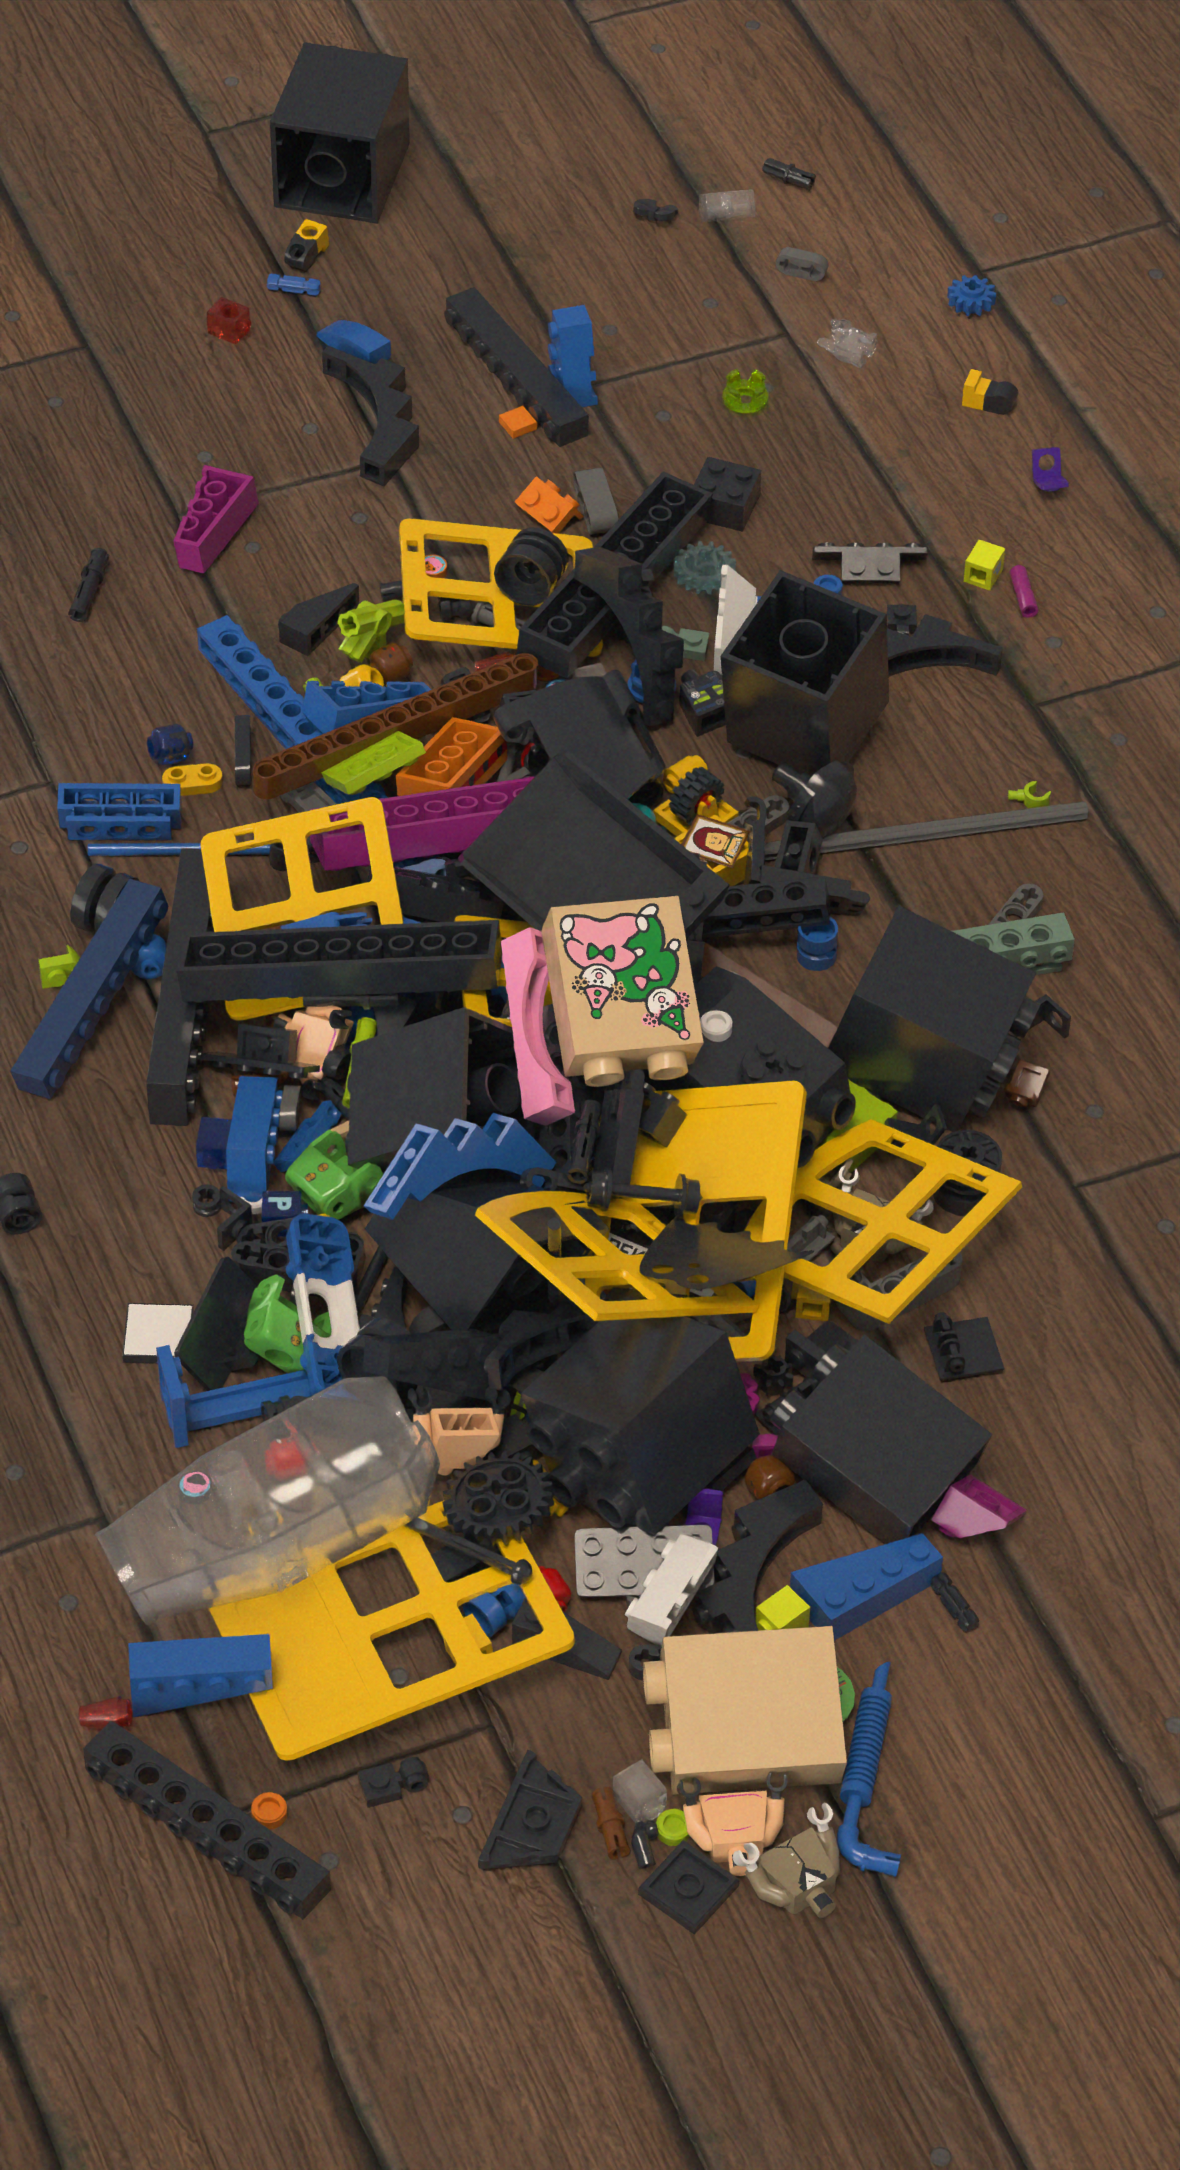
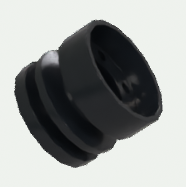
M529 527L521 530L513 538L507 550L496 563L494 577L497 586L506 597L518 604L534 606L543 603L567 569L569 562L567 549L557 536L545 529Z
M960 1130L951 1132L943 1137L937 1145L939 1148L1001 1173L1002 1151L998 1143L989 1135L974 1130ZM976 1173L972 1175V1178L981 1182L986 1178ZM950 1179L933 1194L935 1202L945 1211L958 1216H966L987 1193Z

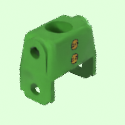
M330 1129L308 1145L287 1169L285 1179L293 1188L296 1196L318 1215L325 1213L330 1217L340 1220L364 1207L367 1199L382 1178L383 1173L377 1164H371L370 1162H367L359 1169L349 1166L348 1156L345 1155V1143L341 1135L337 1131H331ZM331 1145H335L333 1151L327 1153L328 1148Z
M276 1274L261 1281L254 1290L248 1307L244 1342L250 1350L286 1373L306 1371L300 1364V1357L304 1350L297 1306L280 1296L285 1280ZM329 1311L317 1316L314 1321L312 1320L313 1330L320 1337L327 1338L331 1336L332 1329Z

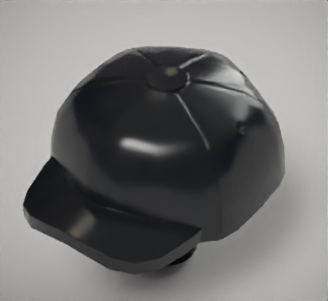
M836 760L818 770L811 777L806 772L800 774L788 765L787 761L780 763L773 771L772 781L788 791L787 796L794 801L786 820L816 823L822 839L836 832L845 822L855 804L857 786L853 778L854 766L847 761L840 762Z

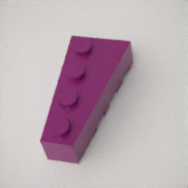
M204 465L201 481H197L195 486V496L193 499H190L187 506L188 513L182 518L174 538L179 568L200 573L206 572L259 504L253 476Z

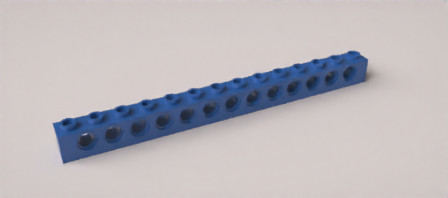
M226 615L197 628L198 650L285 749L323 734L302 713L303 696L296 694L285 676L281 677L275 670L272 661L268 658L266 659L260 653L257 644L245 636L239 624H235ZM324 778L314 781L337 804L368 797H375L377 799L388 798L383 787L374 781L366 785L364 791L354 795H348L327 784ZM435 854L429 858H408L401 862H393L394 867L404 868L420 864L426 860L436 859L439 855Z

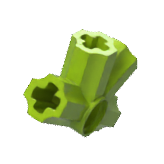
M365 600L356 609L340 614L337 624L341 628V634L346 637L339 650L357 662L362 663L365 657L370 659V655L374 650L386 645V632L388 629L405 623L404 604L399 600L373 604Z

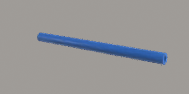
M201 843L88 844V856L180 855L181 848L201 849ZM269 844L229 853L228 855H269Z

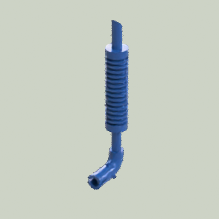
M886 1662L875 1670L872 1687H867L861 1692L840 1791V1799L847 1806L843 1824L838 1827L837 1844L842 1856L851 1864L860 1867L861 1871L867 1869L896 1877L901 1854L870 1848V1845L859 1843V1830L857 1828L861 1807L868 1806L872 1800L876 1773L878 1771L882 1744L892 1703V1695L885 1690L891 1662Z

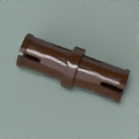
M603 1787L605 1793V1800H603L601 1790L598 1788L591 1794L598 1815L596 1822L598 1831L604 1836L608 1857L614 1860L618 1859L616 1852L618 1846L621 1857L624 1858L631 1851L623 1829L625 1826L624 1816L618 1812L613 1789L611 1787Z

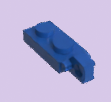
M331 1100L322 1102L311 1118L304 1119L277 1156L274 1165L280 1172L287 1171L310 1143L329 1130L330 1127L336 1126L342 1113Z

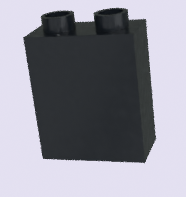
M864 1334L848 1353L837 1344L833 1345L825 1353L811 1374L820 1384L808 1398H805L797 1390H793L781 1402L770 1419V1422L780 1429L772 1455L802 1479H806L811 1486L878 1539L888 1544L917 1535L935 1514L949 1487L968 1476L980 1462L992 1437V1433Z

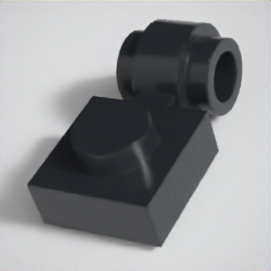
M413 1756L404 1759L400 1763L399 1771L396 1773L393 1764L388 1763L358 1771V1779L367 1808L402 1799L400 1788H407L409 1792H419L425 1789L428 1785L429 1773L426 1764L419 1757Z

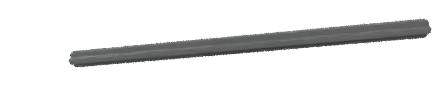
M1082 801L833 833L822 839L820 853L1083 820L1088 818L1089 811L1087 803ZM781 840L764 843V861L777 859Z

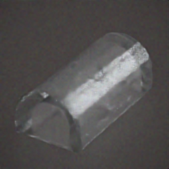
M753 189L700 194L698 214L701 222L755 217L756 206Z

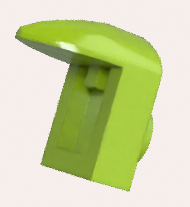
M66 945L67 954L38 959L43 989L62 986L68 979L80 959V956L71 946Z

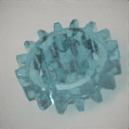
M698 541L697 547L687 544V551L680 549L679 556L674 558V577H678L677 583L679 585L686 583L685 590L688 591L696 588V594H700L702 590L712 594V589L720 592L721 566L728 565L736 571V559L732 558L731 551L724 552L723 545L716 548L711 541L708 546H704L702 541Z

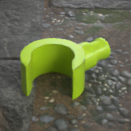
M1032 781L1026 784L1024 789H1017V791L1008 790V800L1023 801L1027 808L1049 806L1051 791L1042 797L1032 796L1036 792L1037 781Z

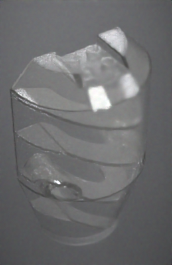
M386 1377L344 1378L202 1455L109 1526L95 1533L138 1615L144 1625L147 1626L158 1619L280 1593L427 1512L440 1468V1461L429 1434L418 1420L411 1423L397 1391Z

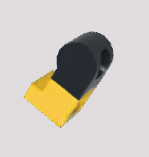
M305 219L286 249L284 256L285 264L305 271L309 270L319 252H325L329 246L327 226ZM310 229L316 230L318 233L312 236Z
M971 369L963 387L962 406L996 414H1008L1018 397L1017 387L1007 381L997 382L982 378V371Z

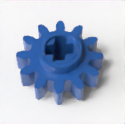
M963 275L962 282L954 279L952 286L948 287V305L956 306V313L963 311L966 313V316H970L971 313L981 316L982 309L990 312L991 305H995V285H987V278L980 280L977 275H974L972 278H967Z

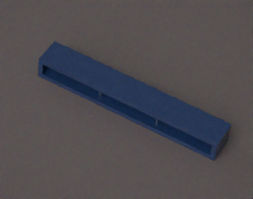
M132 879L128 880L10 1072L19 1090L51 1099L56 1090L62 1086L65 1075L72 1064L78 1060L81 1049L86 1041L92 1037L95 1026L102 1015H105L108 1011L111 1000L116 992L122 988L124 979L130 969L136 965L140 948L144 943L151 941L155 928L167 914L169 906L161 887Z

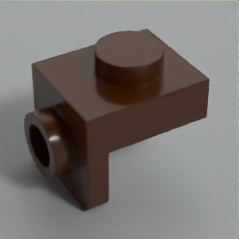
M1019 1060L1010 1084L1006 1083L1004 1088L1009 1102L1022 1108H1026L1027 1104L1037 1107L1050 1071Z

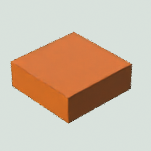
M524 406L499 415V423L513 439L537 430V421Z

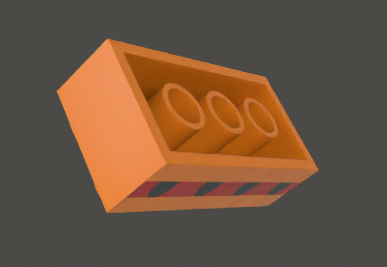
M452 717L424 746L426 753L419 756L417 762L403 767L397 773V796L485 784L507 761V741L502 737L498 727Z

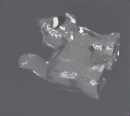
M832 319L830 321L832 331L829 339L819 338L817 341L818 346L834 354L838 360L862 368L866 363V359L862 358L864 354L871 357L876 350L878 334H868L858 328H854L853 323L849 320Z

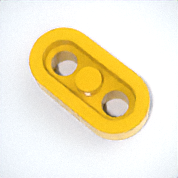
M209 763L175 766L163 773L162 784H180L181 796L213 793L218 791L223 784L222 771L218 766Z

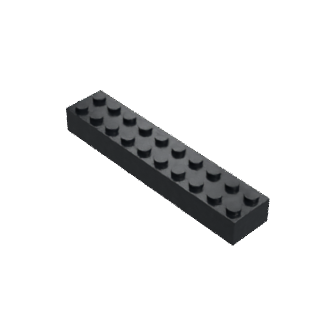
M663 471L594 547H601L642 563V569L650 568L654 580H649L650 586L709 520L713 493ZM575 568L519 628L516 655L522 653L533 655L537 658L539 666L565 678H568L619 621L610 606L597 592L574 579Z
M181 848L146 1081L150 1124L188 1126L190 1113L195 1114L196 1095L193 1093L194 1089H199L200 1071L196 1069L198 1065H202L203 1061L201 1059L203 1046L199 1045L201 1041L206 1040V1022L203 1021L204 1017H209L210 1000L204 1002H182L177 967L185 933L214 932L201 849Z
M499 920L185 933L177 967V976L182 1002L498 989L503 954Z

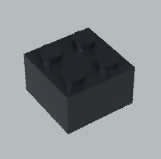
M707 457L694 483L695 486L713 493L710 516L706 523L743 532L760 497L762 470Z

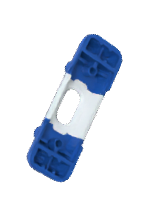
M302 1213L292 1219L286 1235L290 1259L286 1266V1273L293 1280L304 1350L300 1357V1364L307 1371L309 1388L313 1396L347 1401H363L364 1399L353 1392L343 1380L337 1363L340 1349L350 1339L355 1337L360 1330L351 1277L354 1271L349 1234L345 1225L336 1218ZM309 1294L321 1295L327 1302L332 1329L330 1337H320L313 1330L308 1299Z

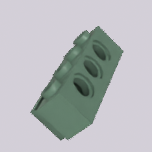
M1064 912L952 931L1036 972V975L1062 971L1061 962L1072 960L1075 939Z

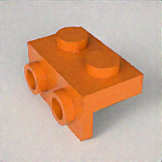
M537 476L514 502L548 531L559 534L573 516L578 520L584 517L577 510L580 506L577 501L568 494L563 498L559 494L561 489L548 479L544 483Z

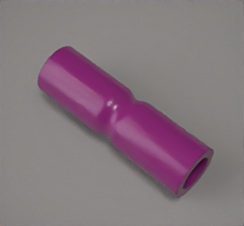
M1022 565L1014 566L1010 569L1009 574L1021 614L1026 618L1034 617L1038 613V606L1031 589L1027 570Z

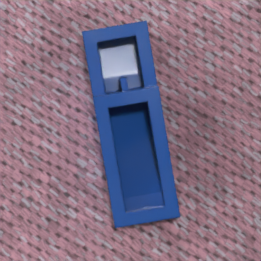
M338 320L317 332V337L328 346L376 364L381 358L385 360L391 358V341L377 331L360 323Z

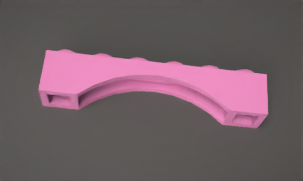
M529 927L501 941L502 961L506 976V991L509 999L510 1021L512 1023L524 1119L546 1126L575 1113L571 1082L559 1072L546 1047L542 1014L549 976L542 933Z

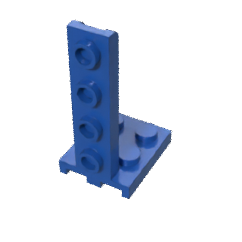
M170 1345L156 1347L160 1396L165 1404L166 1417L169 1427H171L175 1448L189 1445L187 1431L262 1415L260 1404L263 1401L270 1400L275 1402L284 1395H288L290 1399L293 1396L314 1398L310 1392L307 1372L304 1370L190 1395L187 1383H182L181 1380L183 1372L179 1356L173 1358Z

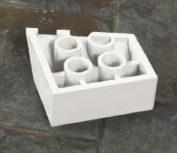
M722 565L721 588L719 592L714 653V671H718L721 675L720 656L755 607L756 588L728 565Z
M680 1534L676 1542L670 1539L660 1556L664 1561L658 1570L653 1568L643 1583V1587L646 1589L639 1599L634 1598L625 1613V1616L628 1617L627 1628L651 1643L662 1646L663 1637H670L715 1563L718 1547L684 1534Z

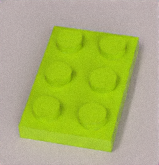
M397 731L321 773L327 784L348 795H354L364 791L366 785L371 782L390 777L393 770L401 766L406 767L418 761V757L425 754L426 751L422 742Z

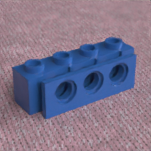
M58 783L57 811L59 827L67 828L68 840H172L171 829H181L182 799L180 784ZM116 799H124L126 801H117ZM146 799H154L156 801H147ZM84 826H93L94 831H85ZM114 826H123L125 830L122 832L115 831ZM144 826H153L155 831L147 832Z

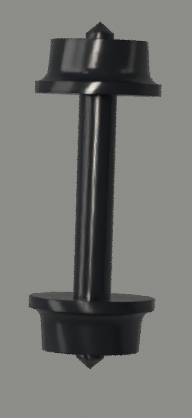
M605 1167L603 1171H590L587 1183L583 1186L586 1191L587 1204L599 1206L602 1211L608 1210L611 1196L673 1201L674 1215L681 1218L683 1214H696L699 1201L703 1198L700 1194L699 1180L688 1179L685 1174L680 1173L677 1176L675 1188L612 1183V1170L610 1167Z

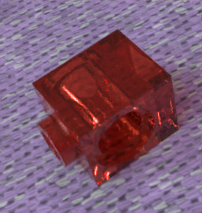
M220 297L206 312L207 329L210 335L237 344L243 336L250 332L252 322L250 320L249 307Z

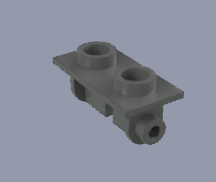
M823 1215L813 1216L788 1239L787 1251L802 1252L814 1250V1253L802 1258L810 1262L835 1239V1236L826 1231L828 1220Z

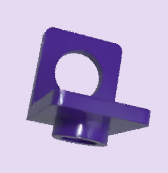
M1060 448L1033 449V482L1040 489L1048 492L1069 487V482L1061 476ZM1046 454L1053 456L1054 465L1052 468L1042 470L1039 467L1040 458Z
M703 1488L688 1503L685 1525H708L712 1529V1544L716 1546L722 1519L723 1492Z

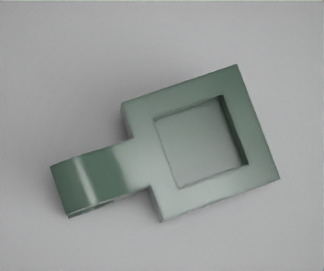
M662 626V630L684 639L683 658L705 660L709 632L680 628V633L677 634L672 628Z

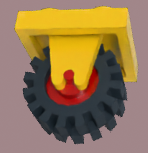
M697 767L693 768L692 773L688 771L685 774L686 778H681L678 781L680 785L678 787L675 786L672 790L675 794L670 795L667 801L653 810L656 821L676 836L689 830L697 814L708 818L717 815L725 823L739 816V812L723 801V797L720 796L724 794V783L703 767H699V769Z

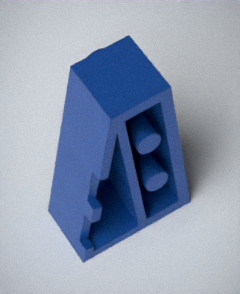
M585 305L552 310V322L548 323V332L552 339V343L548 344V354L551 360L548 370L581 407L598 405L597 395H595L591 385V381L596 380L595 370L591 371V356H594L592 322Z

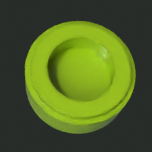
M668 1809L658 1816L656 1824L659 1834L657 1837L661 1842L669 1846H678L683 1840L686 1842L690 1838L687 1832L684 1811Z

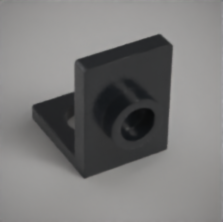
M1047 994L1037 999L1036 1002L1041 1005L1029 1029L1042 1021H1046L1063 1038H1067L1069 1036L1071 1016ZM1053 1011L1061 1018L1062 1025L1055 1020Z
M937 1104L931 1108L920 1124L887 1118L884 1122L886 1126L932 1145L937 1142L947 1129L940 1105ZM935 1118L936 1129L934 1133L931 1135L930 1124L932 1120ZM895 1139L891 1143L901 1148L905 1145Z
M222 1186L219 1189L221 1209L231 1215L217 1227L218 1248L224 1251L237 1240L239 1232L245 1226L253 1224L252 1205ZM228 1199L232 1200L237 1205L238 1210H235L231 1206Z

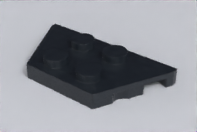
M527 1749L481 1852L478 1859L479 1868L490 1869L557 1863L582 1807V1796L571 1786L565 1785L555 1771L552 1769L548 1771L537 1761V1755L531 1750Z

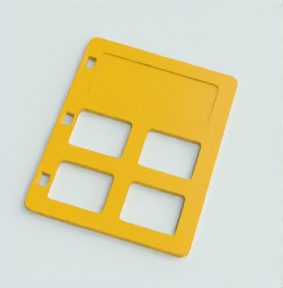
M798 1081L666 1090L665 1092H668L680 1101L678 1106L687 1116L667 1147L638 1134L630 1185L675 1188L679 1173L685 1174L688 1179L699 1180L700 1194L703 1198L699 1201L697 1213L683 1214L685 1222L691 1225L699 1224L701 1207L705 1203L767 1199L762 1242L783 1240L784 1249L787 1251L807 1095L804 1086ZM655 1091V1093H658V1094H660V1095H661L662 1092H663V1091ZM622 1197L623 1200L640 1203L643 1207L673 1205V1201ZM599 1216L609 1228L604 1235L608 1239L611 1217ZM785 1265L739 1280L756 1281L754 1301L759 1307L757 1312L752 1313L751 1327L748 1335L744 1337H728L736 1362L763 1361L772 1355L775 1348ZM694 1275L687 1278L692 1283H703ZM621 1277L585 1278V1286L599 1298L601 1292L605 1289H612L613 1287L633 1288L628 1281ZM653 1278L661 1286H665L669 1293L688 1295L689 1297L690 1288L680 1286L673 1280Z
M443 1501L411 1513L440 1528L449 1525L447 1517H444L442 1514L444 1512ZM389 1521L212 1590L206 1597V1603L221 1637L270 1634L273 1689L249 1693L248 1695L277 1756L282 1760H294L570 1650L575 1644L574 1632L522 1536L521 1541L516 1540L514 1536L509 1537L507 1545H504L501 1539H496V1543L505 1558L516 1563L520 1559H525L531 1564V1579L519 1586L539 1621L543 1632L490 1654H483L480 1651L458 1607L482 1594L497 1591L498 1588L513 1584L511 1582V1575L494 1567H489L454 1582H445L422 1540L423 1534L395 1521ZM362 1543V1549L345 1555L343 1550ZM396 1548L420 1593L413 1598L375 1613L359 1616L336 1572L337 1569L386 1549ZM263 1582L264 1587L247 1594L245 1593V1588ZM431 1618L437 1625L457 1665L450 1670L397 1689L393 1686L372 1641L377 1637L410 1624Z

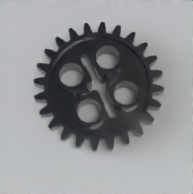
M503 1451L500 1458H495L494 1454L490 1452L488 1460L485 1461L477 1456L474 1466L467 1462L463 1463L465 1472L455 1470L453 1472L455 1480H447L448 1490L443 1491L444 1501L442 1503L448 1524H453L454 1532H463L464 1539L466 1540L475 1535L476 1544H480L487 1538L489 1539L490 1546L495 1544L496 1539H501L504 1545H507L511 1536L521 1541V1532L523 1531L531 1535L534 1534L532 1525L543 1526L542 1516H550L549 1507L554 1506V1491L549 1473L543 1472L541 1463L534 1465L532 1457L522 1461L521 1455L518 1452L512 1459L508 1458L506 1451Z

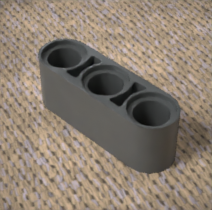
M603 468L574 471V490L589 535L607 533L618 521V513Z

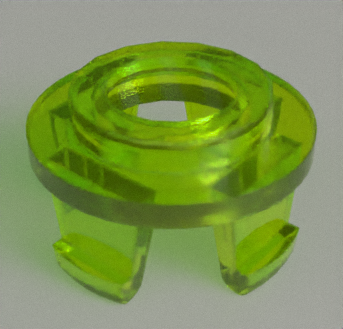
M734 369L727 374V384L723 390L722 399L729 409L738 413H754L767 405L766 376L761 371L754 369L750 380H741L738 369ZM740 396H751V402L741 403Z

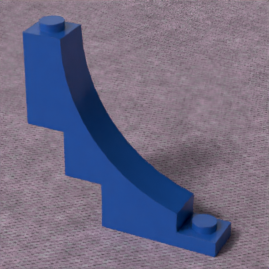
M495 1113L491 1115L483 1129L477 1124L455 1118L444 1135L437 1129L416 1123L367 1199L364 1207L373 1214L393 1220L407 1198L421 1202L433 1190L457 1175L483 1168H497L508 1174L511 1178L520 1180L524 1170L535 1167L552 1170L556 1161L516 1119ZM534 1175L532 1178L533 1185L539 1187L545 1182V1179L540 1176Z

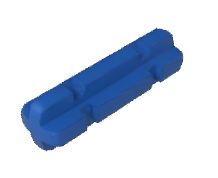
M271 273L267 279V288L279 291V288H281L283 292L298 294L307 292V295L317 296L320 293L321 282L318 279L309 278V281H306L304 277L284 275L282 278L280 274Z

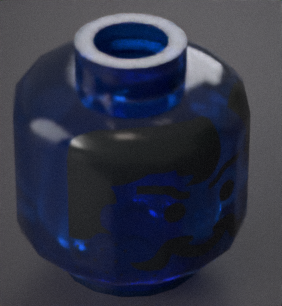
M180 724L154 728L151 736L147 738L149 756L160 765L186 761L189 751L194 746L191 733L186 732Z

